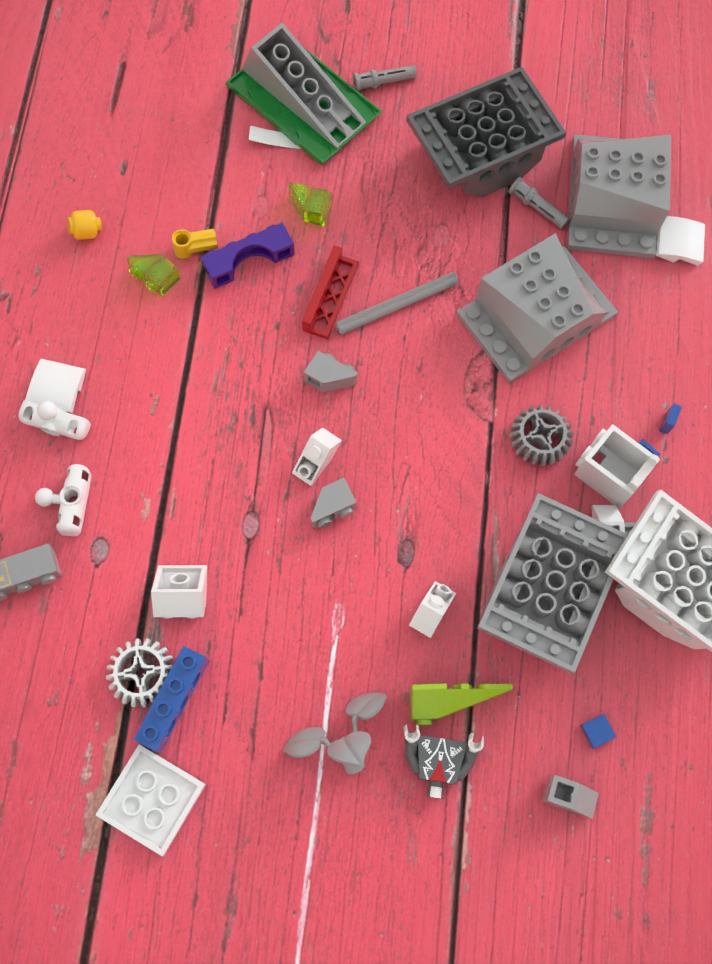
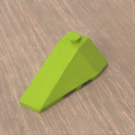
M447 684L412 685L409 690L410 721L417 722L418 726H430L432 721L508 693L513 689V685L479 684L477 688H472V685L459 684L451 686V689H447Z

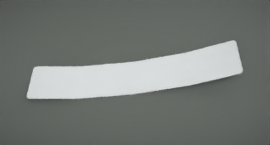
M250 126L249 140L301 149L282 132Z

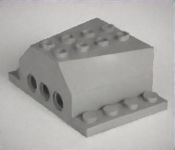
M574 134L572 141L569 198L570 219L568 221L567 250L655 258L657 234L670 212L671 135L617 139Z
M555 233L482 277L476 300L458 310L456 316L510 384L616 317L618 311L565 246H561Z
M538 493L491 589L477 629L566 672L574 674L613 581V578L606 574L605 571L629 534Z

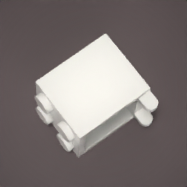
M612 424L607 431L602 429L594 439V442L581 455V458L575 464L579 468L574 475L620 509L638 489L660 459ZM598 452L605 457L600 465L593 460Z

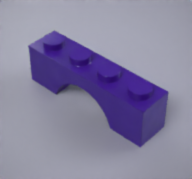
M283 222L271 225L261 232L249 234L244 239L230 242L225 247L207 252L201 256L203 268L213 288L216 289L235 281V270L244 259L252 256H262L277 263L295 255L294 243Z

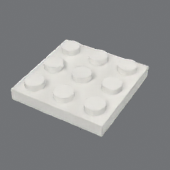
M139 744L97 811L96 816L163 857L206 784Z

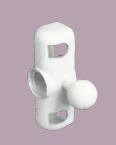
M23 400L18 414L19 420L22 423L40 428L45 433L53 436L63 435L76 440H83L86 438L91 427L89 420L67 413L57 408L50 401L37 404Z
M73 464L68 467V476L65 479L60 495L54 494L48 488H41L35 494L36 503L42 507L49 506L52 503L60 504L58 512L59 522L56 524V529L63 536L75 537L82 530L92 475L86 466L80 464ZM82 472L88 473V481L81 479ZM78 496L76 501L68 502L71 497ZM74 516L80 519L79 527L72 524Z

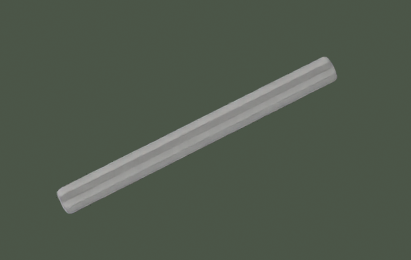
M455 272L446 274L337 321L336 328L340 334H344L457 285L458 277Z

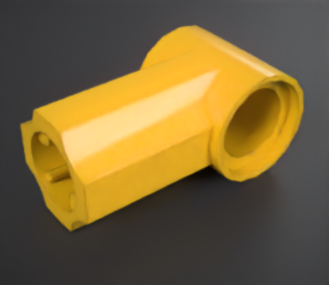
M180 229L172 235L174 254L181 259L189 258L195 252L218 249L214 229L196 232Z

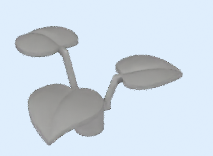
M386 693L362 694L348 703L346 714L353 717V732L346 737L343 736L341 739L330 743L326 738H323L325 735L323 728H305L288 740L283 748V754L302 758L315 753L321 744H325L328 747V756L342 763L347 774L359 773L365 767L364 758L370 747L371 737L367 732L358 731L357 721L359 718L366 720L375 716L386 702Z

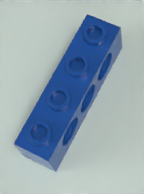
M185 646L182 647L135 735L134 741L160 754L162 753L209 663L206 656Z

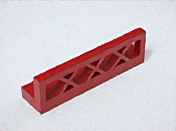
M333 246L302 319V330L304 332L327 340L359 265V261L342 256L341 247ZM340 263L351 266L350 272L341 275L338 269ZM340 281L343 290L333 293L331 285ZM333 300L335 309L325 312L323 304ZM325 318L328 324L326 331L314 328L317 321Z

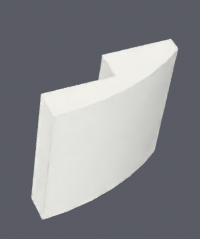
M667 216L657 234L656 256L673 263L681 259L696 266L703 263L705 224L686 218Z
M40 359L31 379L25 400L37 404L50 401L57 408L73 413L78 391L81 392L86 369Z

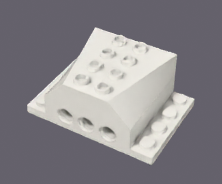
M658 490L651 498L605 573L619 583L615 588V592L623 606L661 635L692 649H708L712 652V528L665 492Z

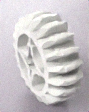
M137 638L135 639L134 647L127 641L125 643L127 650L124 651L118 647L117 652L121 655L118 658L114 655L110 657L115 662V665H107V669L112 671L113 674L107 675L106 679L114 681L108 688L111 691L117 689L114 697L118 699L123 696V704L126 705L131 700V706L136 708L140 700L141 706L146 708L148 705L147 699H150L151 703L154 702L155 696L162 687L168 672H170L173 665L167 664L173 661V657L171 655L165 656L168 652L166 647L159 650V642L156 641L151 646V640L146 638L142 646L141 640ZM143 653L156 656L160 666L147 665ZM135 656L133 665L122 672L126 662ZM141 667L147 671L146 675L143 674V678L136 675L137 671L140 672L138 669ZM160 674L156 685L147 691L150 679ZM122 680H135L139 693L129 692Z

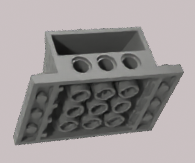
M523 67L514 69L408 114L406 117L408 125L447 188L450 189L460 184L466 194L479 197L486 196L513 184L518 177H524L542 160L546 146L562 140L566 136V131Z

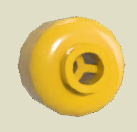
M92 210L73 211L71 217H67L69 234L73 235L76 240L95 239L98 231L102 230L101 219L96 217Z

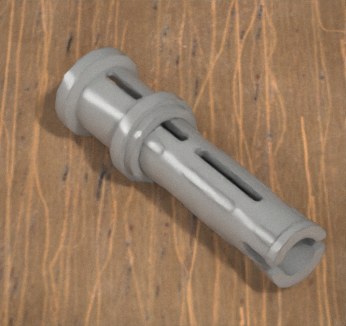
M415 65L378 72L374 69L361 74L354 72V89L360 92L361 89L372 87L377 89L381 84L416 79L417 70Z
M518 177L508 191L510 195L514 194L521 199L525 206H532L560 229L570 219V217H567L538 195L536 188L532 189L523 182L522 177Z

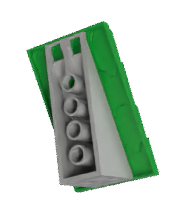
M280 23L251 47L242 69L225 84L247 105L255 109L264 119L271 122L296 146L298 145L315 162L321 165L382 112V110L306 50L283 23Z

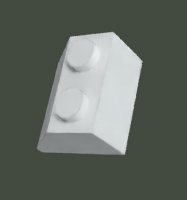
M158 565L151 590L153 617L165 619L172 617H187L191 619L204 617L207 595V565Z

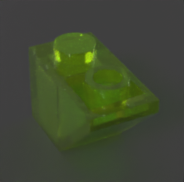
M290 182L289 198L303 221L325 227L332 206V193L324 189H315L301 183L295 184Z
M162 254L133 255L126 258L131 275L136 279L141 278L145 286L153 293L156 291L163 296L181 279L178 267Z

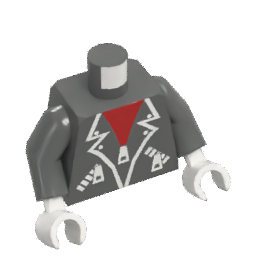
M407 725L403 728L406 738L405 758L411 772L417 775L418 780L429 781L427 797L443 799L444 784L455 785L457 781L463 780L473 768L479 751L484 747L483 736L479 743L472 741L474 733H470L467 746V742L420 735L418 725H416L414 733L408 732Z

